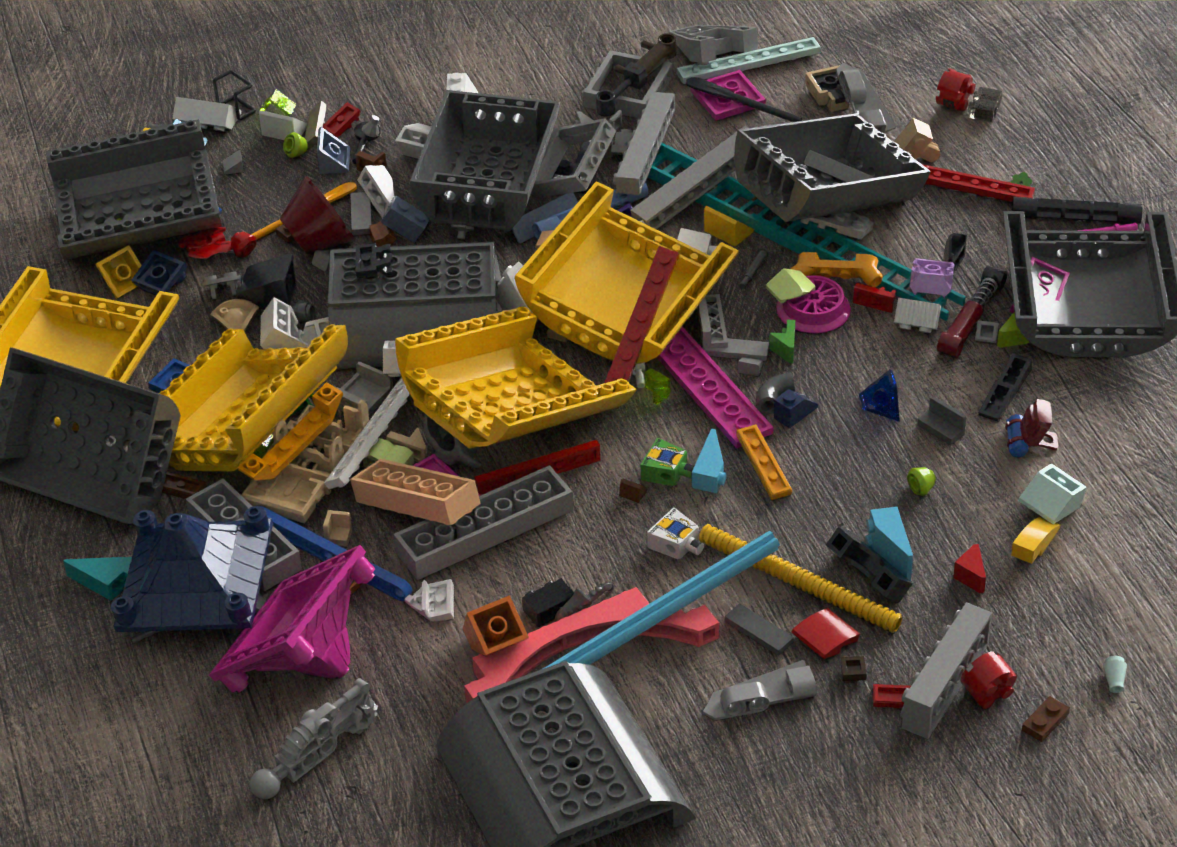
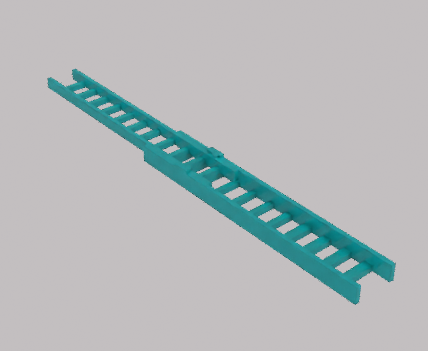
M661 143L647 177L664 185L675 178L671 174L679 168L687 169L698 160ZM665 160L672 162L663 170L657 168ZM731 176L726 177L712 191L703 194L695 200V202L703 206L715 209L753 228L754 232L798 254L802 252H817L818 257L824 260L848 261L841 257L848 250L857 254L873 255L878 258L877 269L883 266L891 270L882 278V282L877 287H885V291L889 292L896 290V296L899 298L930 302L923 298L928 293L918 292L914 294L906 290L910 286L911 269L836 233L835 228L828 226L822 229L817 227L818 223L809 221L808 224L800 222L801 220L791 221L793 223L784 229L780 225L785 221L778 215L770 221L764 219L773 211L759 199L753 202L751 199L754 195L740 184L737 179ZM725 189L733 192L725 201L716 198ZM739 197L749 200L740 209L731 205ZM756 204L765 208L757 215L746 213ZM802 228L809 230L802 237L796 235ZM817 236L825 238L818 245L811 242ZM831 242L842 246L835 253L824 249ZM897 274L907 278L900 286L890 282ZM952 289L945 297L941 295L933 302L941 305L939 318L945 321L949 317V311L943 308L946 305L947 299L961 306L965 304L966 296Z

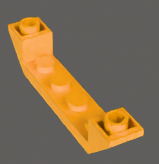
M326 382L312 395L315 407L264 457L260 458L252 453L238 467V470L253 480L274 479L333 422L343 392Z

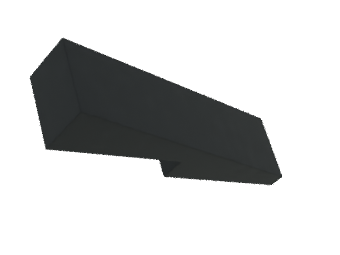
M1014 353L1011 354L999 379L995 380L978 412L979 416L999 422L1031 372L1032 359Z

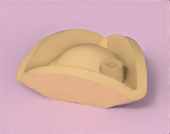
M232 299L221 303L210 315L226 330L230 328L243 329L245 332L259 307L247 300Z

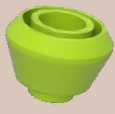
M296 132L287 135L283 143V150L289 158L302 156L308 149L306 139Z
M926 467L911 468L907 475V481L911 490L916 495L925 496L934 487L936 477L934 472Z

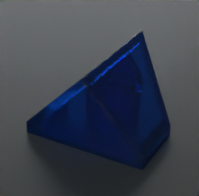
M889 369L863 390L859 397L862 408L865 411L900 422L897 384L893 371Z

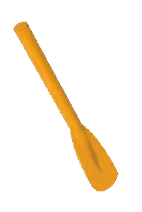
M354 182L344 183L327 192L324 196L331 203L354 192L357 189V185ZM279 219L254 232L252 235L258 240L275 231L283 223Z

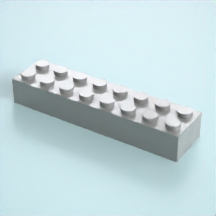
M549 465L479 496L481 504L475 507L472 512L458 519L453 525H445L444 523L426 519L395 533V552L416 580L422 579L573 511V492Z

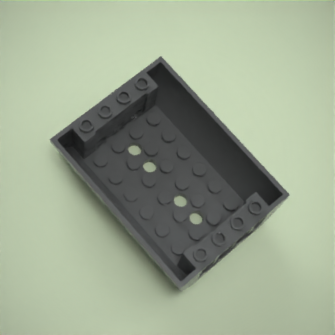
M857 113L740 129L737 131L734 158L738 182L785 222L906 202L922 189L931 172L915 160L910 153L901 149L897 143L891 141L886 137V134L878 131L873 124L868 123ZM809 150H812L876 178L845 182L805 165L804 161Z
M10 347L0 387V481L127 524L133 523V518L138 512L143 510L151 511L160 501L181 417L179 409L174 401L165 395ZM57 416L61 420V424L58 428L54 424V420ZM75 422L79 425V431L76 434L72 429ZM111 434H113L116 438V442L113 446L109 443V437Z

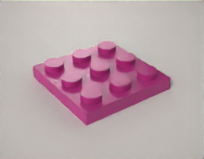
M741 70L707 79V81L736 94L766 104V99ZM690 88L693 95L715 121L755 109L730 99Z

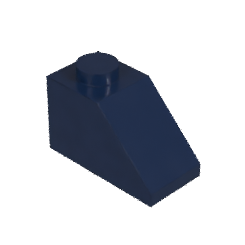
M788 389L774 399V419L790 429L817 409L818 404L805 395Z

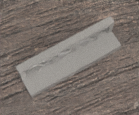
M720 294L706 295L696 308L703 349L728 347ZM706 302H716V303H714V304L711 306V305L707 304ZM714 313L716 316L713 318L709 314ZM712 325H716V326H718L719 328H717V329L715 330V329L711 328V326H712ZM720 337L723 340L711 341V338Z

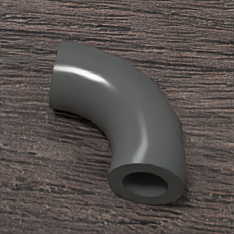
M791 372L774 376L761 385L756 393V407L761 414H772L774 412V399L788 389L795 391Z

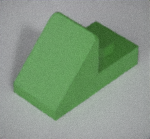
M787 320V328H782V333L769 334V348L788 363H793L795 320Z

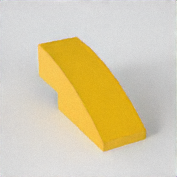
M1042 517L1034 519L1013 542L1011 556L1032 564L1038 555L1041 556L1060 529V525L1057 523L1052 524Z

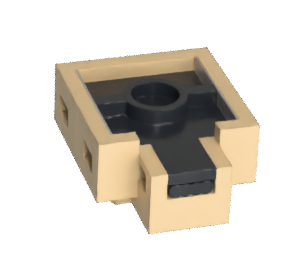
M839 66L807 72L805 77V85L818 105H827L831 112L849 108V103L845 99L836 74V69Z

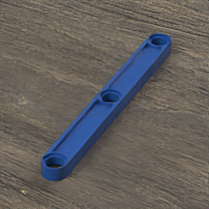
M260 506L265 509L267 517L272 519L273 526L292 545L316 558L326 561L347 551L316 533ZM371 563L375 568L373 572L375 575L367 583L368 585L399 601H405L404 599L409 594H412V587L406 580Z

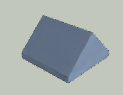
M320 127L318 129L317 144L319 173H347L350 163V146Z

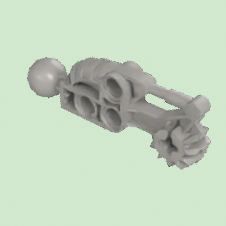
M358 678L354 682L353 687L332 705L325 703L317 710H308L302 716L299 726H295L290 735L285 737L286 740L281 743L280 747L282 749L274 756L277 767L273 770L263 768L252 775L250 790L254 796L267 800L279 792L283 778L287 777L293 783L335 750L337 737L342 732L360 734L363 730H368V726L373 723V719L378 715L376 713L378 706L368 693L370 685L361 678Z

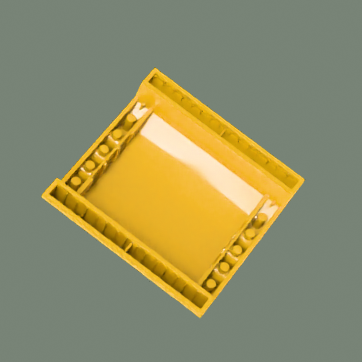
M596 181L515 275V282L528 308L544 325L562 337L602 357L614 360L658 247L661 246L679 252L678 260L649 333L643 341L642 350L636 364L648 362L662 353L738 255L739 250L723 242L719 243L711 255L697 250L611 208L614 189Z
M27 266L0 304V387L10 347L127 383L176 307L179 294L159 291L149 307L51 289L46 269ZM58 416L54 420V424L57 428L61 424V420ZM76 422L72 426L73 431H79V425Z

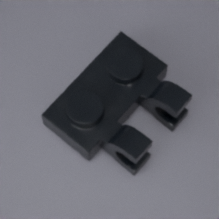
M376 243L356 246L357 278L377 276V272L383 275H393V268L391 266L393 256L392 253H389L391 252L390 244H385L381 247H377Z

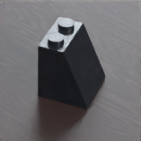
M286 254L247 266L245 274L241 276V286L237 288L236 298L250 301L262 310L266 309L274 297L290 306L297 286L293 254Z

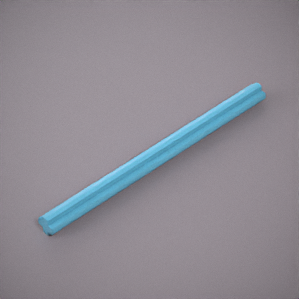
M771 531L766 532L544 668L564 661L588 665L594 663L777 551L780 546L778 539L774 538Z

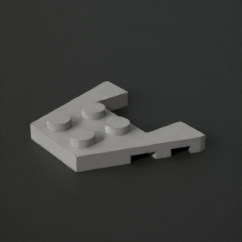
M853 211L832 214L828 218L819 216L801 219L800 221L804 224H808L809 221L818 223L817 227L822 229L829 226L837 229L836 233L857 239H862L872 231L874 223L869 218L860 216Z

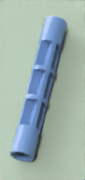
M644 183L640 195L617 193L615 189L613 191L611 208L616 209L648 196L646 183ZM574 206L533 223L532 230L537 240L542 231L555 230Z

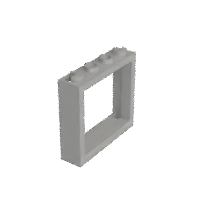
M610 50L607 56L603 58L600 67H597L594 77L590 78L589 85L582 92L584 107L597 110L596 94L599 92L612 68L617 64L626 67L630 62L636 63L641 56ZM664 61L649 75L656 78L643 100L618 96L615 101V113L618 110H622V115L641 119L642 110L646 108V101L650 99L652 92L664 93L673 78V63Z
M605 118L555 128L549 139L531 194L536 199L587 190L616 130ZM591 140L574 175L552 179L569 144Z

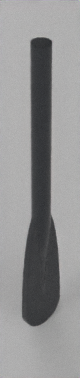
M691 77L686 80V85L690 88L736 101L791 122L802 121V117L741 96L698 77Z

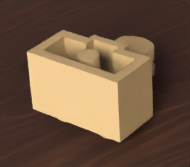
M915 118L909 122L894 141L901 149L910 153L915 160L920 157L926 161L934 162L940 157L941 152L938 144L931 142L933 137L929 125Z

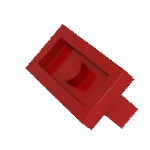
M347 102L323 125V128L338 138L347 128L352 127L351 124L354 121H359L361 111Z
M856 283L854 286L853 303L889 313L893 312L896 290L889 292L885 291V287L877 289L876 287Z

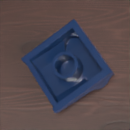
M153 250L131 281L143 291L156 296L159 291L168 292L174 284L181 283L186 277L185 270L187 265L183 261Z

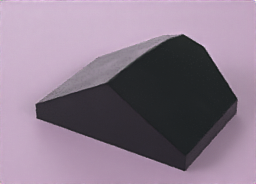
M952 233L946 241L943 261L954 263L953 275L965 257L967 234Z

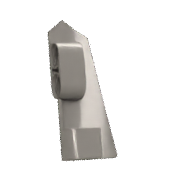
M842 63L836 69V74L845 99L848 103H851L854 113H857L868 123L873 124L882 133L894 130L896 128L895 122L862 69Z
M801 660L713 692L703 710V714L714 720L762 712L772 704L817 696L816 682L810 666H806L805 661Z

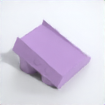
M915 258L910 280V288L913 293L939 294L945 297L951 291L954 263Z

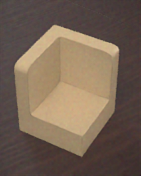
M328 510L323 524L324 538L339 546L347 547L352 533L350 513Z

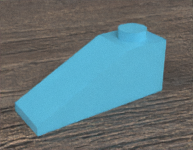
M711 429L692 471V488L717 493L720 485L724 486L726 473L724 472V462L716 429Z

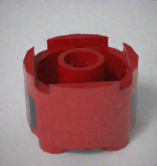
M949 68V72L945 71L939 81L937 90L940 91V95L936 96V103L957 111H965L968 106V98L970 94L974 93L976 84L972 83L973 80L970 74Z

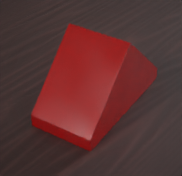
M974 544L955 561L953 578L978 593H984L986 582L985 570L979 544Z

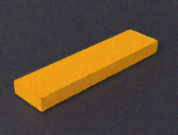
M755 424L736 430V436L770 499L775 500L791 495L792 488L758 426Z

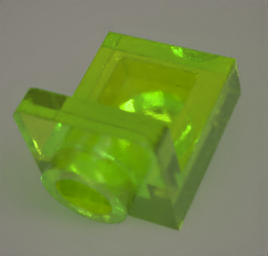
M650 368L645 372V388L653 392L654 404L658 405L669 397L671 392L670 379Z

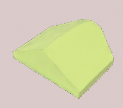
M783 268L766 284V289L780 303H785L788 299L797 298L810 291H814L815 285L801 271Z

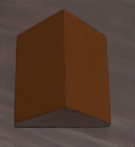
M623 478L620 481L619 496L639 503L648 489L645 486Z

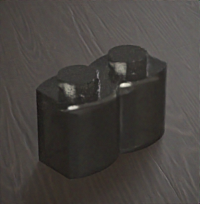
M979 87L978 91L974 92L973 101H970L968 106V112L971 113L970 118L993 122L1002 102L1003 91Z

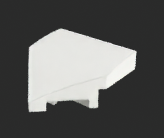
M451 579L430 584L424 580L422 587L413 596L409 594L404 599L408 605L429 621L454 619V584Z

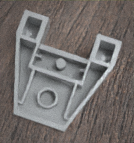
M694 25L668 31V33L675 35L676 45L692 62H698V65L709 64V61L716 60V55L731 51L740 52L741 54L758 50L756 27Z

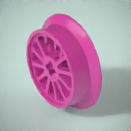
M806 276L815 285L814 291H810L797 298L788 299L785 303L777 302L776 311L780 320L786 325L787 320H795V330L806 333H824L837 329L848 320L851 312L850 303L845 297L841 286L835 281L822 276Z

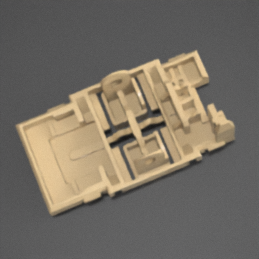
M362 399L358 403V409L345 405L343 407L345 428H342V420L338 419L337 423L332 422L274 479H252L241 496L252 506H263L285 518L305 524L315 510L316 503H319L325 494L329 495L331 493V489H328L324 482L369 422L368 405ZM308 404L296 421L290 420L286 424L285 421L281 420L274 428V443L265 455L315 406ZM322 448H324V454L320 452ZM310 462L316 463L312 470L306 468Z

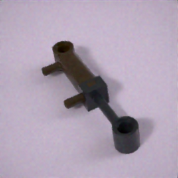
M670 33L661 34L658 37L657 44L643 40L641 47L649 50L636 63L630 62L626 67L618 64L614 67L616 72L624 75V82L613 92L602 90L596 94V108L600 116L608 117L615 113V101L618 96L629 86L640 90L647 83V77L665 60L672 59L677 55L675 35Z

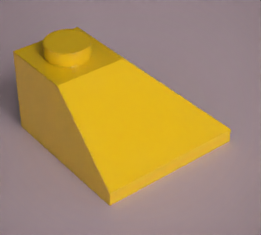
M130 245L95 264L116 299L137 287L131 280L142 265Z

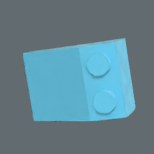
M898 507L870 510V519L866 521L869 535L865 536L866 544L911 582L913 554Z

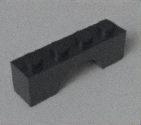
M838 527L826 543V546L840 558L862 571L872 581L871 585L888 599L900 602L913 584L850 530Z

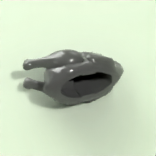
M424 413V435L435 450L437 458L451 466L454 464H465L475 469L481 467V461L473 458L479 447L469 449Z

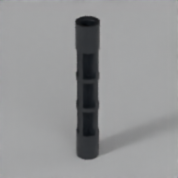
M1013 197L1012 211H1024V217L1141 224L1142 204L1137 203L1120 204L1119 202Z

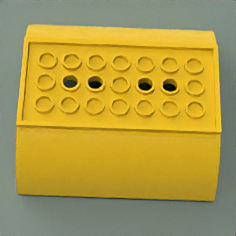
M524 306L495 314H488L479 318H472L463 322H456L447 326H440L431 330H424L395 339L398 367L404 384L414 400V405L469 449L489 446L617 408L630 400L637 389L624 379H617L596 386L594 382L581 375L579 371L573 369L564 360L554 355L551 350L546 349L537 340L532 338L537 316Z
M328 325L319 337L311 341V345L308 348L254 349L243 329L230 328L224 331L222 337L211 343L210 348L205 353L200 354L192 365L186 367L183 370V374L172 380L166 390L158 393L172 399L181 415L169 465L174 467L176 471H235L274 432L275 426L281 420L285 421L337 369L336 365L343 359L348 347L346 326Z

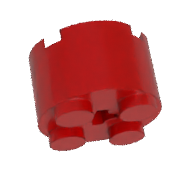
M988 652L971 663L974 667L969 672L965 669L960 679L961 684L983 709H987L993 705L996 699L1000 697L1006 699L1014 692L1012 686L1017 679V675L999 653L996 655L994 652Z

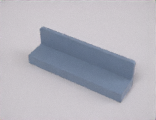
M574 193L564 194L524 214L513 228L504 230V232L512 230L519 244L535 236L532 230L533 223L568 210L575 206L578 201Z

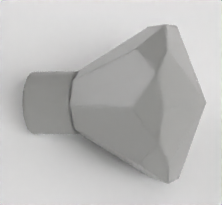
M372 116L371 121L362 126V131L367 136H378V116Z

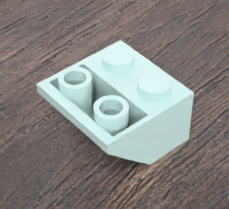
M1050 464L1035 475L1018 501L1045 520L1055 524L1080 508L1086 486L1053 464Z

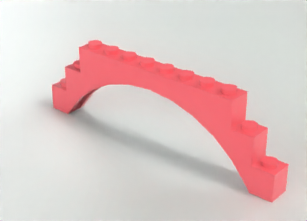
M635 587L528 633L529 639L487 656L479 654L473 657V672L478 680L464 685L466 702L468 703L477 697L478 692L527 675L543 661L565 649L586 643L650 603L638 588ZM703 605L687 613L680 609L638 636L669 638L700 647L719 638V622L709 609Z

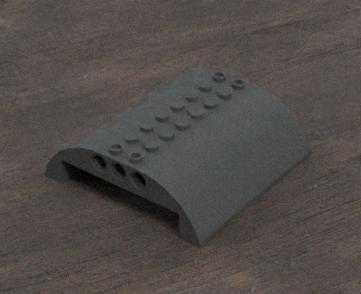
M1003 211L1015 320L1021 333L1033 345L1044 351L1062 356L1128 357L1153 351L1177 336V259L1167 212H1147L1144 231L1026 230L1024 211ZM1032 257L1070 273L1059 301H1056L1055 298L1064 275L1044 268L1036 262L1032 266ZM1047 271L1051 273L1054 277L1053 283H1042L1038 277L1039 272ZM1040 275L1044 281H1051L1048 275ZM1039 283H1040V284H1044L1045 286L1048 287V289H1049L1048 295H1045V296L1043 295V294L1047 293V290H1046L1044 287H1042L1041 285H1039Z

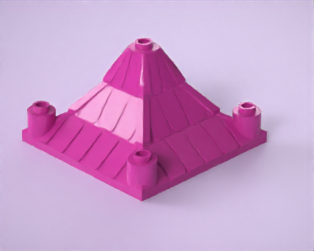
M358 545L283 580L254 616L252 628H245L210 672L209 676L214 681L220 680L232 693L235 691L239 693L247 687L249 676L245 672L255 669L257 671L296 670L297 672L331 679L343 677L349 671L348 665L350 664V645L346 628L351 594L349 588L353 580L357 584L362 582L367 584L375 575L373 573L375 570L374 566L364 557L366 551L363 547Z

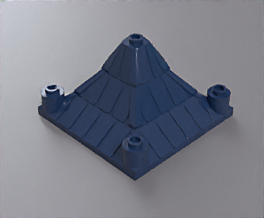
M253 506L245 511L243 515L244 521L207 522L191 515L175 513L169 515L165 523H158L154 512L150 510L138 512L133 518L138 535L122 597H118L111 604V610L115 618L113 626L115 632L252 628L273 527L272 519L267 517L265 509L260 506Z

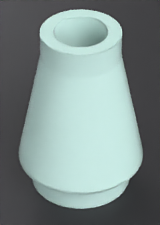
M1110 656L1105 659L1103 669L1109 684V691L1120 693L1124 690L1127 664L1120 656Z

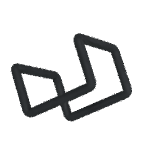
M228 70L213 79L216 103L225 104L234 99L237 120H242L256 112L254 107L237 96L253 86L252 83L233 70ZM232 74L247 84V86L236 91L234 95L221 102L219 101L217 81ZM238 101L251 111L240 116Z

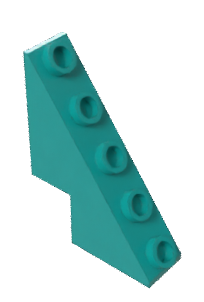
M132 557L64 559L63 562L67 577L112 601L124 590Z

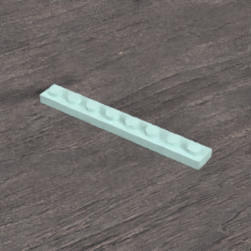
M811 37L709 61L707 65H698L696 63L677 68V75L681 82L686 84V80L691 77L710 79L737 70L744 71L805 56H812L820 53L821 47L815 38Z

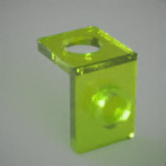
M276 89L265 100L260 110L264 111L272 103L286 115L290 116L296 104Z

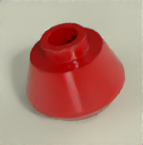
M237 232L231 238V247L237 257H246L254 250L257 244L256 237L246 232Z

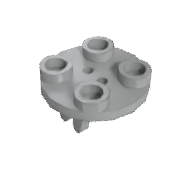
M229 272L224 274V278L217 279L216 275L204 277L201 287L209 286L212 299H216L215 289H217V285L226 283L227 287L230 286L232 296L236 295L234 281L241 280V275H237L236 272Z

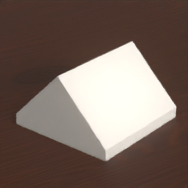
M262 110L259 111L261 132L264 136L285 140L286 136L290 133L296 132L302 135L307 128V123L296 118Z

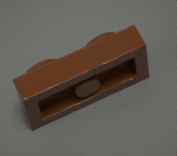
M1049 696L1022 724V731L1043 742L1066 718L1070 707Z

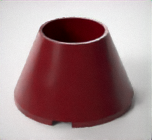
M308 176L304 177L280 217L281 222L306 254L353 242L355 240L353 234L346 228L345 223L326 197L311 182L312 180Z

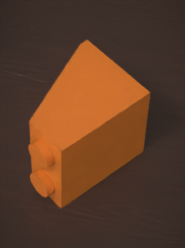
M510 595L466 613L463 625L465 636L471 649L484 656L529 639Z

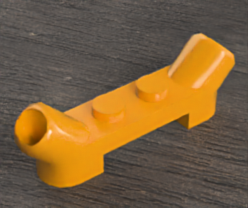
M802 252L799 254L798 263L790 268L801 271L805 276L841 277L843 279L861 278L868 286L877 287L883 278L882 273L877 269L878 258L870 254H856L855 261L820 260L817 252Z

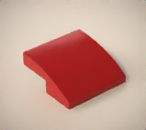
M829 608L816 612L804 619L791 632L823 659L839 654L842 646L857 642L860 636L859 632Z

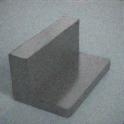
M933 396L930 398L929 410L918 418L917 425L947 444L952 445L965 435L966 415Z

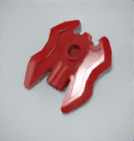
M217 227L203 230L196 234L185 235L179 241V247L185 248L187 246L186 249L189 252V257L209 258L216 253L231 251L232 241H226L223 232L226 231V227Z

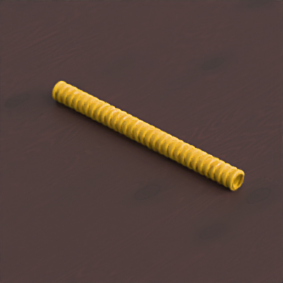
M706 524L699 534L700 542L705 543L707 546L711 545L713 549L717 548L718 551H723L724 554L730 555L748 544L746 541L729 535L727 532L724 533L723 530H718L710 524ZM770 554L753 565L754 568H759L760 571H765L766 574H771V576L777 577L785 583L789 582L790 585H795L796 588H801L804 592L808 591L809 594H814L815 597H820L821 600H826L834 606L839 605L840 609L845 608V611H851L853 615H858L859 618L864 617V620H870L872 624L876 623L878 627L883 626V629H889L891 633L896 632L901 625L902 615L900 613L896 614L893 610L889 611V608H883L881 604L877 605L874 601L870 602V599H864L863 596H858L857 593H852L851 590L847 589L845 591L844 587L839 588L838 584H833V582L827 581L819 575L814 576V573H808V570H802L801 567H796L795 564H790L789 561H784L776 555Z

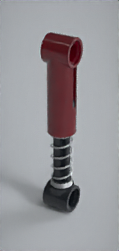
M989 265L985 267L981 277V284L976 293L973 294L970 301L964 304L947 332H942L937 343L938 352L956 358L960 356L964 342L983 315V307L986 306L989 298L992 297V293L1003 289L1007 280V271Z

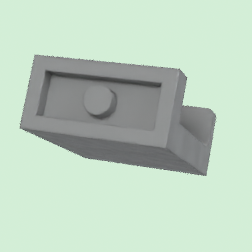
M358 362L356 364V374L341 388L336 387L343 392L338 410L343 411L345 405L358 409V403L362 399L368 405V414L370 415L393 389V379L388 374H383L382 371L370 365Z

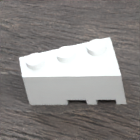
M275 297L261 315L260 346L263 349H281L284 347L308 348V343L302 339L303 331L298 330L296 326L299 322L292 307Z

